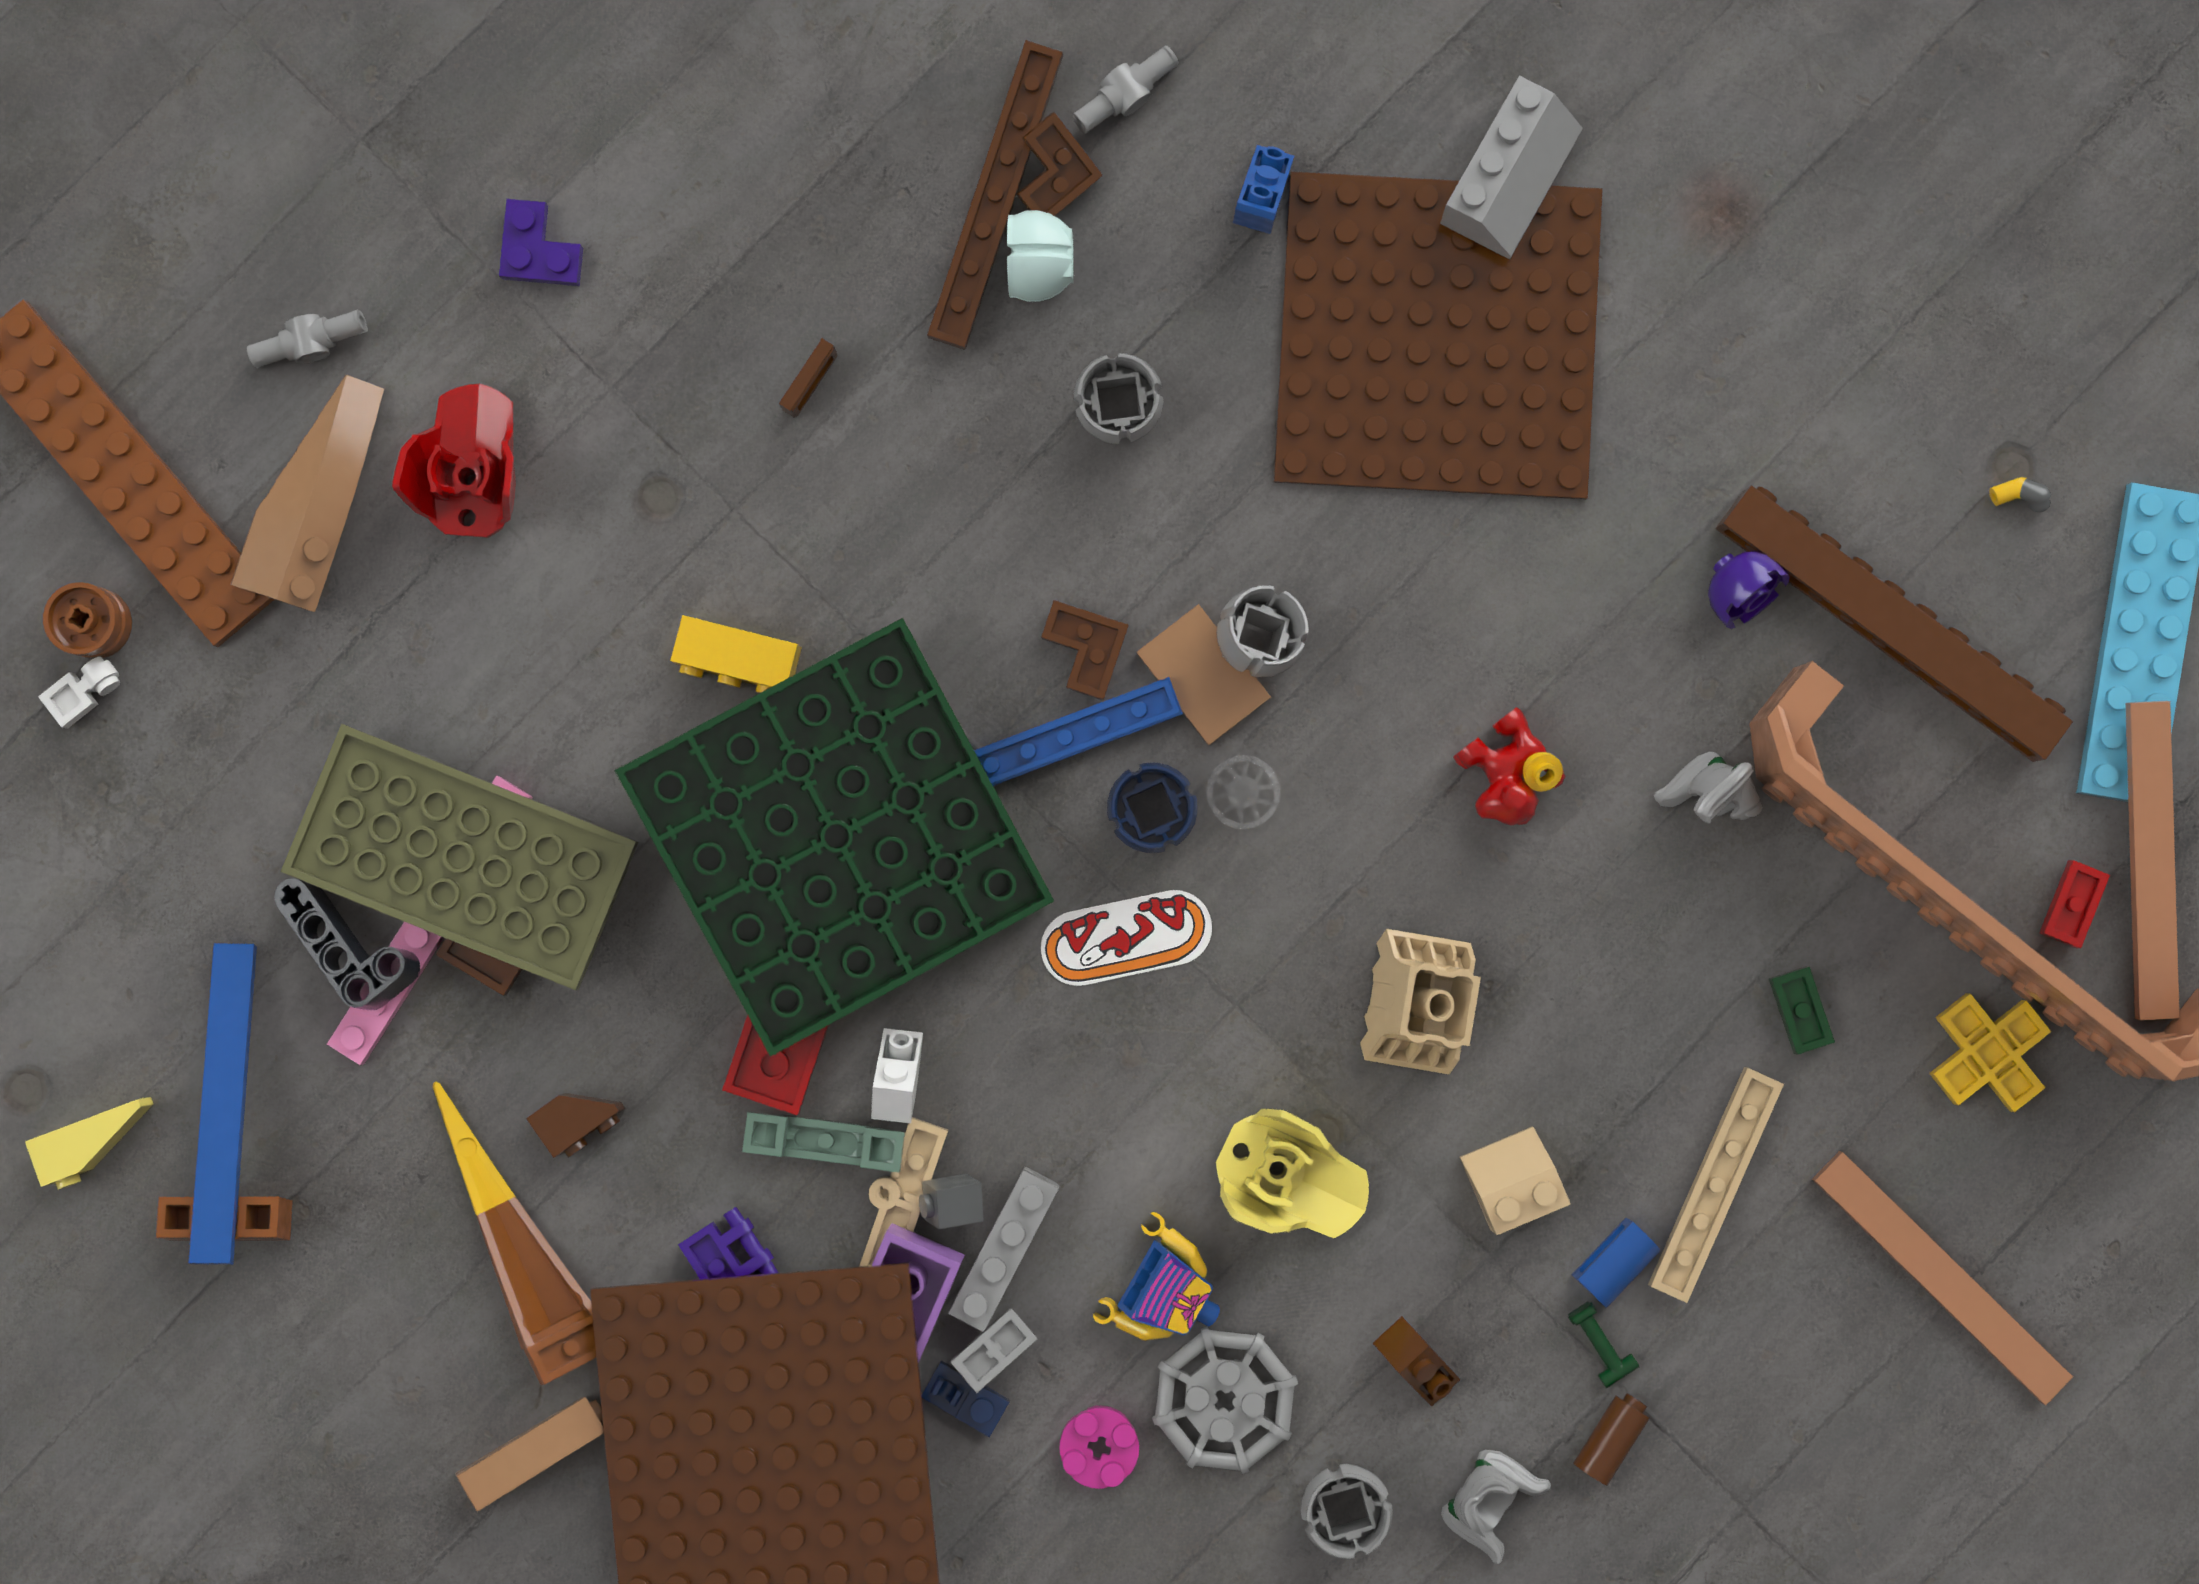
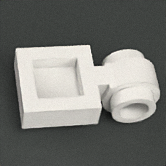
M102 657L90 660L81 668L84 674L81 680L75 673L68 672L38 696L62 728L68 729L98 705L91 695L92 692H98L100 696H104L120 685L119 673L109 660L104 661Z

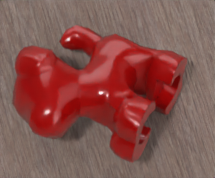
M1516 707L1492 725L1497 734L1503 737L1512 736L1511 743L1492 750L1478 737L1453 756L1456 763L1464 769L1472 766L1482 768L1489 779L1490 786L1476 800L1475 808L1477 814L1482 819H1495L1511 826L1527 824L1535 814L1539 800L1535 790L1531 789L1523 780V766L1531 755L1546 752L1542 742L1532 735L1524 714ZM1564 771L1558 784L1553 787L1554 789L1563 784L1565 779Z

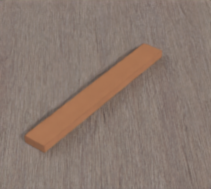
M2170 701L2125 703L2135 1019L2179 1018L2171 706Z
M1839 1151L1813 1177L1812 1180L2040 1403L2047 1405L2073 1378L2056 1359L1843 1152Z

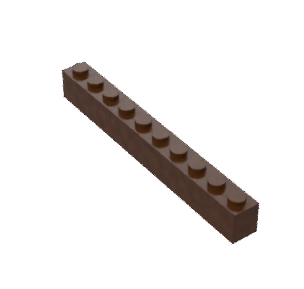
M1752 485L1742 491L1715 528L1717 531L1746 552L1757 551L1769 556L1790 576L1788 583L2029 760L2036 762L2047 759L2074 722L2064 715L2066 710L2062 705L2050 698L2042 699L2032 691L2034 686L2028 680L2017 674L2011 676L2000 668L2002 663L1999 659L1986 651L1978 652L1968 644L1970 640L1965 634L1953 627L1945 628L1936 621L1937 615L1928 607L1922 604L1915 606L1903 597L1905 591L1897 584L1889 580L1883 582L1873 575V568L1867 562L1858 557L1851 559L1840 551V543L1824 533L1819 535L1808 527L1809 521L1803 515L1794 510H1789V512L1776 504L1777 498L1770 491L1760 486L1756 489Z

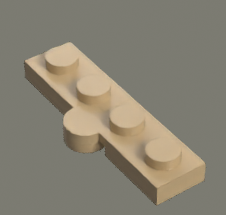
M912 1117L911 1123L908 1124L905 1132L900 1172H892L891 1177L883 1176L876 1179L869 1188V1199L879 1211L859 1267L872 1266L885 1233L892 1223L914 1232L920 1215L919 1196L923 1194L922 1181L932 1180L948 1129Z

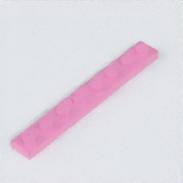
M496 776L492 784L527 798H533L500 776ZM404 922L388 947L413 952L420 962L418 977L412 984L377 1010H365L350 1006L327 1045L357 1064L364 1065L444 937ZM398 957L394 959L391 965L393 976L400 969ZM367 982L360 991L362 1000L369 994Z

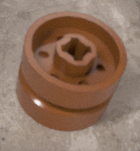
M76 582L59 588L51 595L44 608L43 626L49 640L60 650L90 659L96 657L106 658L118 652L126 644L132 629V617L127 604L116 593L89 583Z

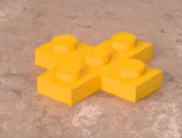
M1965 993L1935 1017L1960 1048L1929 1073L1954 1105L1959 1106L1987 1083L2010 1112H2016L2045 1089V1086L2021 1056L2050 1034L2051 1030L2027 1000H2021L1993 1022L1970 993Z

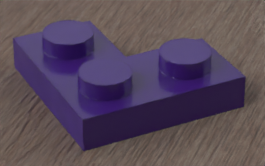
M506 199L499 277L503 280L580 286L583 247L581 244L545 241L548 205L546 202Z

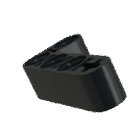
M288 878L277 886L274 896L278 909L346 1005L365 1010H377L412 984L418 977L420 962L413 952L394 947H383L369 957L321 888L296 878ZM324 920L326 925L325 932L321 937H318V925ZM344 951H346L347 962L346 965L340 969L339 957ZM398 957L400 969L393 976L391 965L394 959ZM367 982L369 994L362 1000L360 990L364 983Z

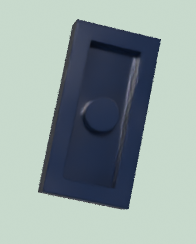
M942 1360L922 1393L923 1399L988 1437L991 1436L1010 1402L1009 1399L987 1386L976 1393L954 1367Z

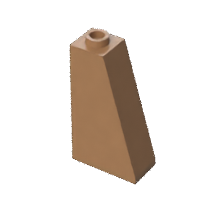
M581 1397L456 1472L457 1479L476 1511L478 1512L603 1434L602 1409L596 1399L589 1403L586 1397Z

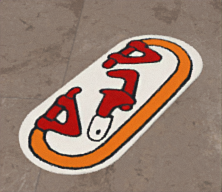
M1179 890L1164 891L1071 911L1060 915L1049 924L1042 937L1041 955L1047 970L1056 979L1075 986L1088 985L1177 966L1196 959L1206 949L1212 934L1211 917L1206 906L1197 897Z

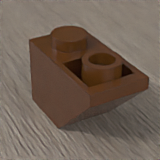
M564 1093L555 1097L526 1119L553 1158L563 1153L570 1158L588 1145L584 1138L597 1129L600 1135H602L619 1123L620 1119L617 1114L626 1108L618 1101Z
M1403 1316L1373 1342L1375 1347L1395 1370L1431 1407L1439 1399L1446 1397L1451 1392L1452 1387L1461 1380Z

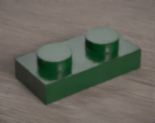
M1802 967L1769 978L1793 1054H1802L1835 1043L1810 967Z

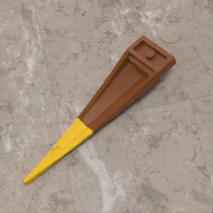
M435 1081L433 1083V1090L521 1349H524L540 1385H545L597 1357L591 1301L511 1191L441 1084Z

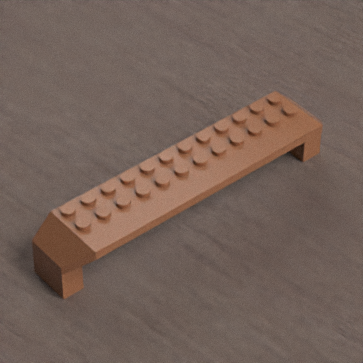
M1813 661L1797 666L1790 671L1750 722L1756 778L1764 784L1762 790L1765 794L1778 803H1781L1783 800L1796 809L1793 815L1800 822L1810 828L1816 825L1827 835L1824 837V840L1829 845L1842 853L1845 850L1850 852L1858 859L1855 862L1858 868L1871 877L1879 875L1889 883L1886 889L1893 896L1903 902L1909 899L1920 908L1917 913L1923 920L1934 927H1938L1939 924L1951 933L1949 939L1952 943L1966 952H1969L1971 949L1983 959L1980 961V964L1986 970L1997 977H2000L2002 974L2014 983L2011 989L2016 994L2029 1002H2032L2033 999L2045 1008L2042 1012L2044 1016L2060 1027L2066 1024L2077 1033L2074 1039L2080 1045L2092 1052L2096 1049L2108 1058L2105 1064L2119 1075L2126 1077L2128 1074L2137 1079L2147 1077L2168 1081L2199 1076L2198 988L2179 1010V1018L2172 1019L2163 1032L2145 1034L2136 1032L1826 785L1809 730L1844 685Z

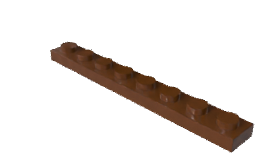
M1025 40L927 334L929 339L966 350L1008 223V215L1011 214L1016 194L1018 193L1031 154V149L1022 137L1042 121L1063 58V52Z

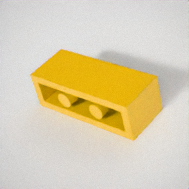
M682 615L670 661L680 665L679 673L702 678L703 672L719 675L718 683L740 688L743 681L757 685L755 692L761 693L795 675L802 648L796 643Z

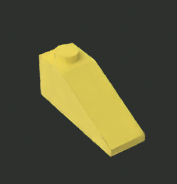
M151 1097L134 1100L25 1141L40 1186L56 1184L57 1190L81 1182L79 1174L92 1170L153 1105Z

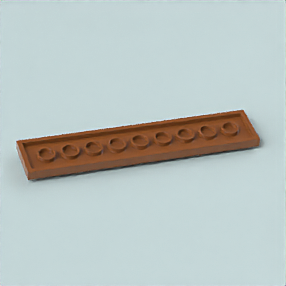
M22 300L0 318L1 396L212 645L216 647L221 646L273 602L274 599L230 585L241 552L30 303Z

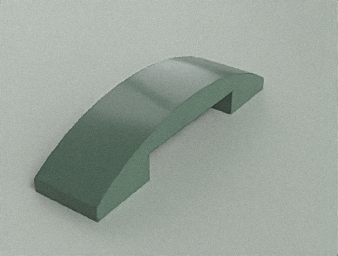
M747 1112L742 1152L860 1166V1168L899 1173L901 1170L905 1132L830 1120Z

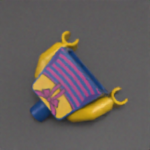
M1151 1212V1214L1160 1220V1228L1155 1232H1150L1144 1225L1141 1224V1227L1145 1234L1151 1237H1160L1162 1239L1161 1243L1156 1240L1153 1241L1118 1305L1113 1299L1108 1297L1098 1300L1099 1303L1105 1304L1110 1308V1316L1104 1317L1096 1312L1093 1314V1318L1097 1323L1106 1324L1113 1321L1116 1323V1328L1144 1341L1169 1338L1173 1333L1186 1335L1191 1330L1195 1321L1211 1326L1217 1320L1220 1311L1218 1304L1208 1300L1213 1290V1285L1205 1280L1207 1267L1197 1247L1174 1228L1170 1230L1166 1228L1164 1218L1156 1212Z

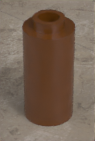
M1626 1393L1623 1399L1615 1395L1573 1464L1595 1480L1608 1486L1650 1419L1644 1413L1647 1406Z

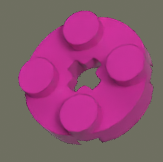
M1093 1406L1079 1412L1068 1420L1061 1434L1060 1455L1063 1467L1075 1481L1090 1488L1103 1489L1120 1485L1131 1474L1138 1460L1139 1440L1135 1428L1125 1414L1112 1407ZM1099 1437L1106 1438V1446L1111 1448L1108 1454L1103 1453L1100 1458L1093 1456V1450L1088 1448L1089 1442H1097Z

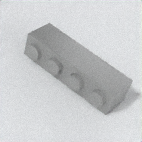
M1024 1166L948 1314L982 1332L985 1331L1059 1189V1184Z

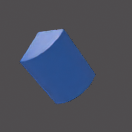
M1625 1218L1571 1275L1607 1308L1661 1250L1633 1221Z

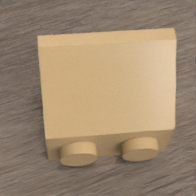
M1533 1126L1460 1156L1488 1226L1496 1235L1571 1204L1557 1170Z

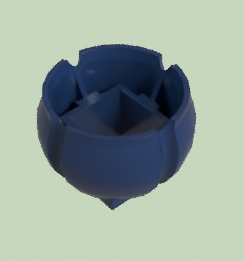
M1157 762L1140 764L1136 772H1132L1129 769L1125 771L1115 781L1107 801V816L1109 821L1115 822L1117 826L1114 830L1116 836L1125 845L1144 853H1161L1165 851V847L1168 844L1177 846L1182 843L1195 825L1198 813L1196 795H1192L1188 791L1190 786L1189 780L1175 768ZM1162 784L1177 819L1142 834L1127 799Z

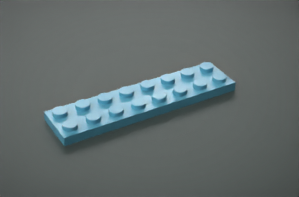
M2138 483L2126 485L2076 793L2128 802L2125 703L2170 701L2172 733L2199 566V494Z

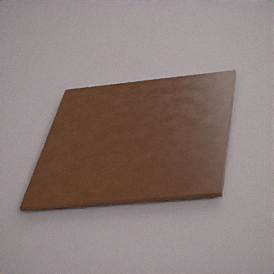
M1290 172L1274 483L1588 499L1603 188L1551 186L1511 259H1508L1440 224L1446 204L1459 181Z
M909 1263L590 1289L618 1584H940Z

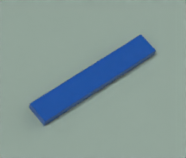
M1170 677L974 751L992 785L995 786L1183 715Z

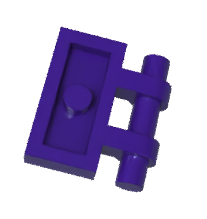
M737 1207L723 1215L731 1227L724 1234H721L713 1221L678 1244L700 1279L748 1276L757 1269L761 1274L779 1273L771 1261L774 1257L768 1248L763 1249L752 1231L755 1227L749 1218L744 1219ZM739 1239L751 1258L742 1265L729 1244Z

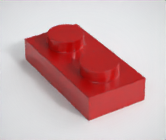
M2068 860L2039 933L2071 947L2081 949L2110 875L2075 860Z

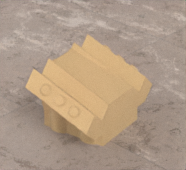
M1386 929L1377 942L1380 958L1372 968L1373 988L1370 1006H1368V1011L1364 1016L1368 1032L1360 1042L1364 1060L1450 1074L1459 1062L1461 1046H1470L1481 977L1473 975L1476 959L1471 943Z

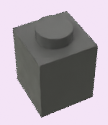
M967 1173L922 1181L923 1194L919 1196L920 1213L927 1222L937 1229L984 1221L980 1181Z

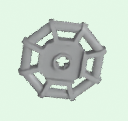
M1204 1327L1201 1328V1333L1166 1361H1160L1158 1365L1160 1376L1155 1415L1152 1416L1153 1424L1158 1425L1186 1460L1185 1465L1190 1468L1203 1466L1237 1470L1245 1474L1249 1472L1251 1466L1284 1440L1289 1441L1292 1436L1290 1424L1294 1388L1298 1384L1297 1377L1289 1373L1264 1341V1335L1258 1332L1255 1335L1216 1331ZM1214 1347L1246 1350L1241 1360H1227L1217 1357ZM1207 1350L1209 1360L1192 1374L1181 1370L1182 1367L1202 1351ZM1255 1355L1275 1380L1263 1383L1249 1366ZM1176 1378L1186 1383L1184 1406L1172 1409ZM1219 1390H1222L1225 1394L1232 1391L1236 1395L1232 1399L1234 1406L1228 1410L1225 1407L1218 1409L1214 1405L1218 1401L1216 1393ZM1278 1390L1274 1422L1264 1416L1266 1393ZM1187 1417L1200 1433L1195 1445L1176 1423V1419ZM1259 1425L1269 1430L1266 1435L1246 1451H1243L1242 1438ZM1208 1439L1218 1442H1233L1236 1454L1205 1451L1203 1449Z

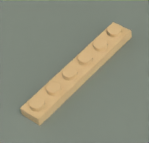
M1743 1068L1650 1278L1649 1286L1688 1303L1784 1086L1783 1083L1750 1068Z

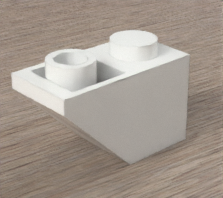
M884 1028L873 1082L871 1119L911 1123L917 1091L923 1033Z

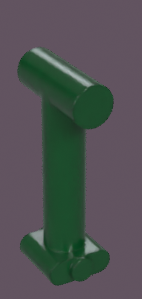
M1587 1301L1570 1312L1568 1318L1573 1325L1577 1326L1580 1324L1605 1363L1607 1369L1598 1374V1377L1607 1389L1640 1366L1631 1353L1620 1359L1593 1316L1597 1313L1595 1306L1592 1302L1589 1303Z

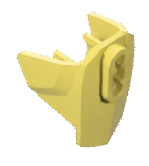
M1261 1109L1255 1115H1250L1236 1122L1216 1160L1217 1174L1221 1184L1220 1197L1230 1216L1241 1223L1270 1234L1308 1228L1331 1238H1336L1349 1230L1366 1211L1369 1195L1367 1171L1341 1156L1327 1141L1320 1129L1289 1112L1276 1109ZM1238 1143L1247 1145L1250 1152L1249 1156L1243 1158L1236 1157L1233 1154L1235 1145ZM1277 1161L1282 1162L1284 1165L1283 1172L1279 1175L1271 1174L1269 1171L1271 1164Z

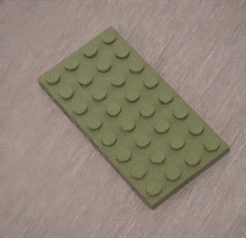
M341 724L280 872L573 990H579L639 842Z

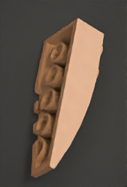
M349 375L343 377L318 415V419L298 445L296 452L275 480V484L265 499L257 507L230 585L307 611H316L359 481L384 388Z

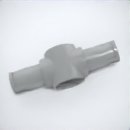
M1165 45L1140 65L1134 63L1132 66H1129L1127 63H1123L1113 69L1101 81V89L1098 90V96L1073 113L1072 117L1078 128L1084 134H1087L1111 115L1117 116L1122 113L1125 117L1137 111L1150 98L1153 83L1178 66L1179 62L1174 52Z
M358 309L331 319L326 317L320 318L317 314L301 315L286 321L284 324L286 329L279 331L278 336L248 345L247 353L252 365L256 368L286 358L289 361L295 360L296 363L300 364L311 363L328 357L330 355L329 348L335 347L336 342L368 332V327L363 313Z

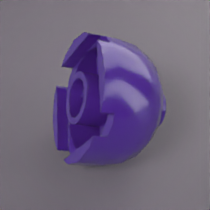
M1757 551L1743 552L1735 557L1731 553L1727 554L1713 567L1716 573L1709 584L1708 597L1710 606L1727 628H1736L1733 621L1739 618L1745 624L1760 614L1779 596L1775 588L1780 581L1786 587L1790 576L1777 562Z

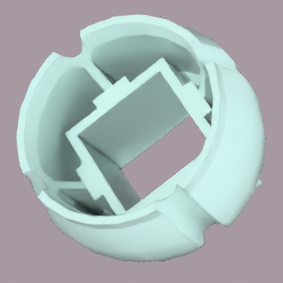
M1038 210L1008 215L1007 246L1011 248V255L1007 256V273L1010 298H1018L1027 302H1039L1061 293L1070 283H1073L1072 228H1069L1052 214Z

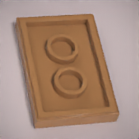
M1198 604L1138 650L1136 654L1157 681L1170 677L1183 714L1209 746L1269 700L1271 696L1258 679L1251 676L1249 670L1239 672L1222 657L1223 655L1217 642V627Z

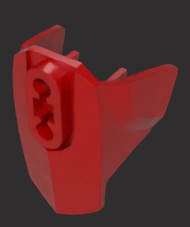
M469 384L449 390L439 396L434 427L421 433L413 434L401 448L392 481L393 490L415 513L428 518L444 534L489 538L503 529L504 524L511 520L516 487L513 457V401L500 391L483 384ZM475 474V481L468 485V477ZM469 510H472L476 515L475 522L470 526H466L464 524V517L469 513Z

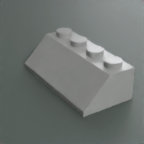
M1519 75L1448 200L1440 224L1511 259L1583 129L1555 93Z

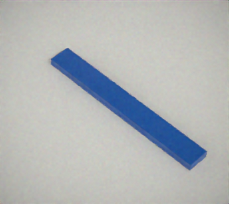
M214 943L189 1252L190 1264L233 1265L257 953V946L255 944Z

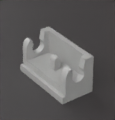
M1009 1308L949 1362L966 1380L969 1386L978 1393L1038 1338L1013 1309Z

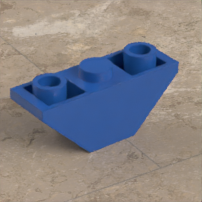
M1256 146L1237 201L1233 219L1234 224L1271 234L1294 159L1293 155L1286 154L1277 147Z

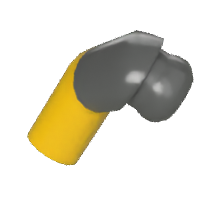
M2019 477L1989 489L1991 500L1995 506L2019 498L2027 501L2028 507L2033 512H2044L2051 504L2049 498L2052 494L2047 486L2025 477Z

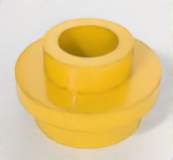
M1547 752L1531 755L1523 766L1525 783L1531 789L1539 792L1555 787L1563 773L1560 760L1555 755ZM1549 769L1543 777H1540L1543 770Z

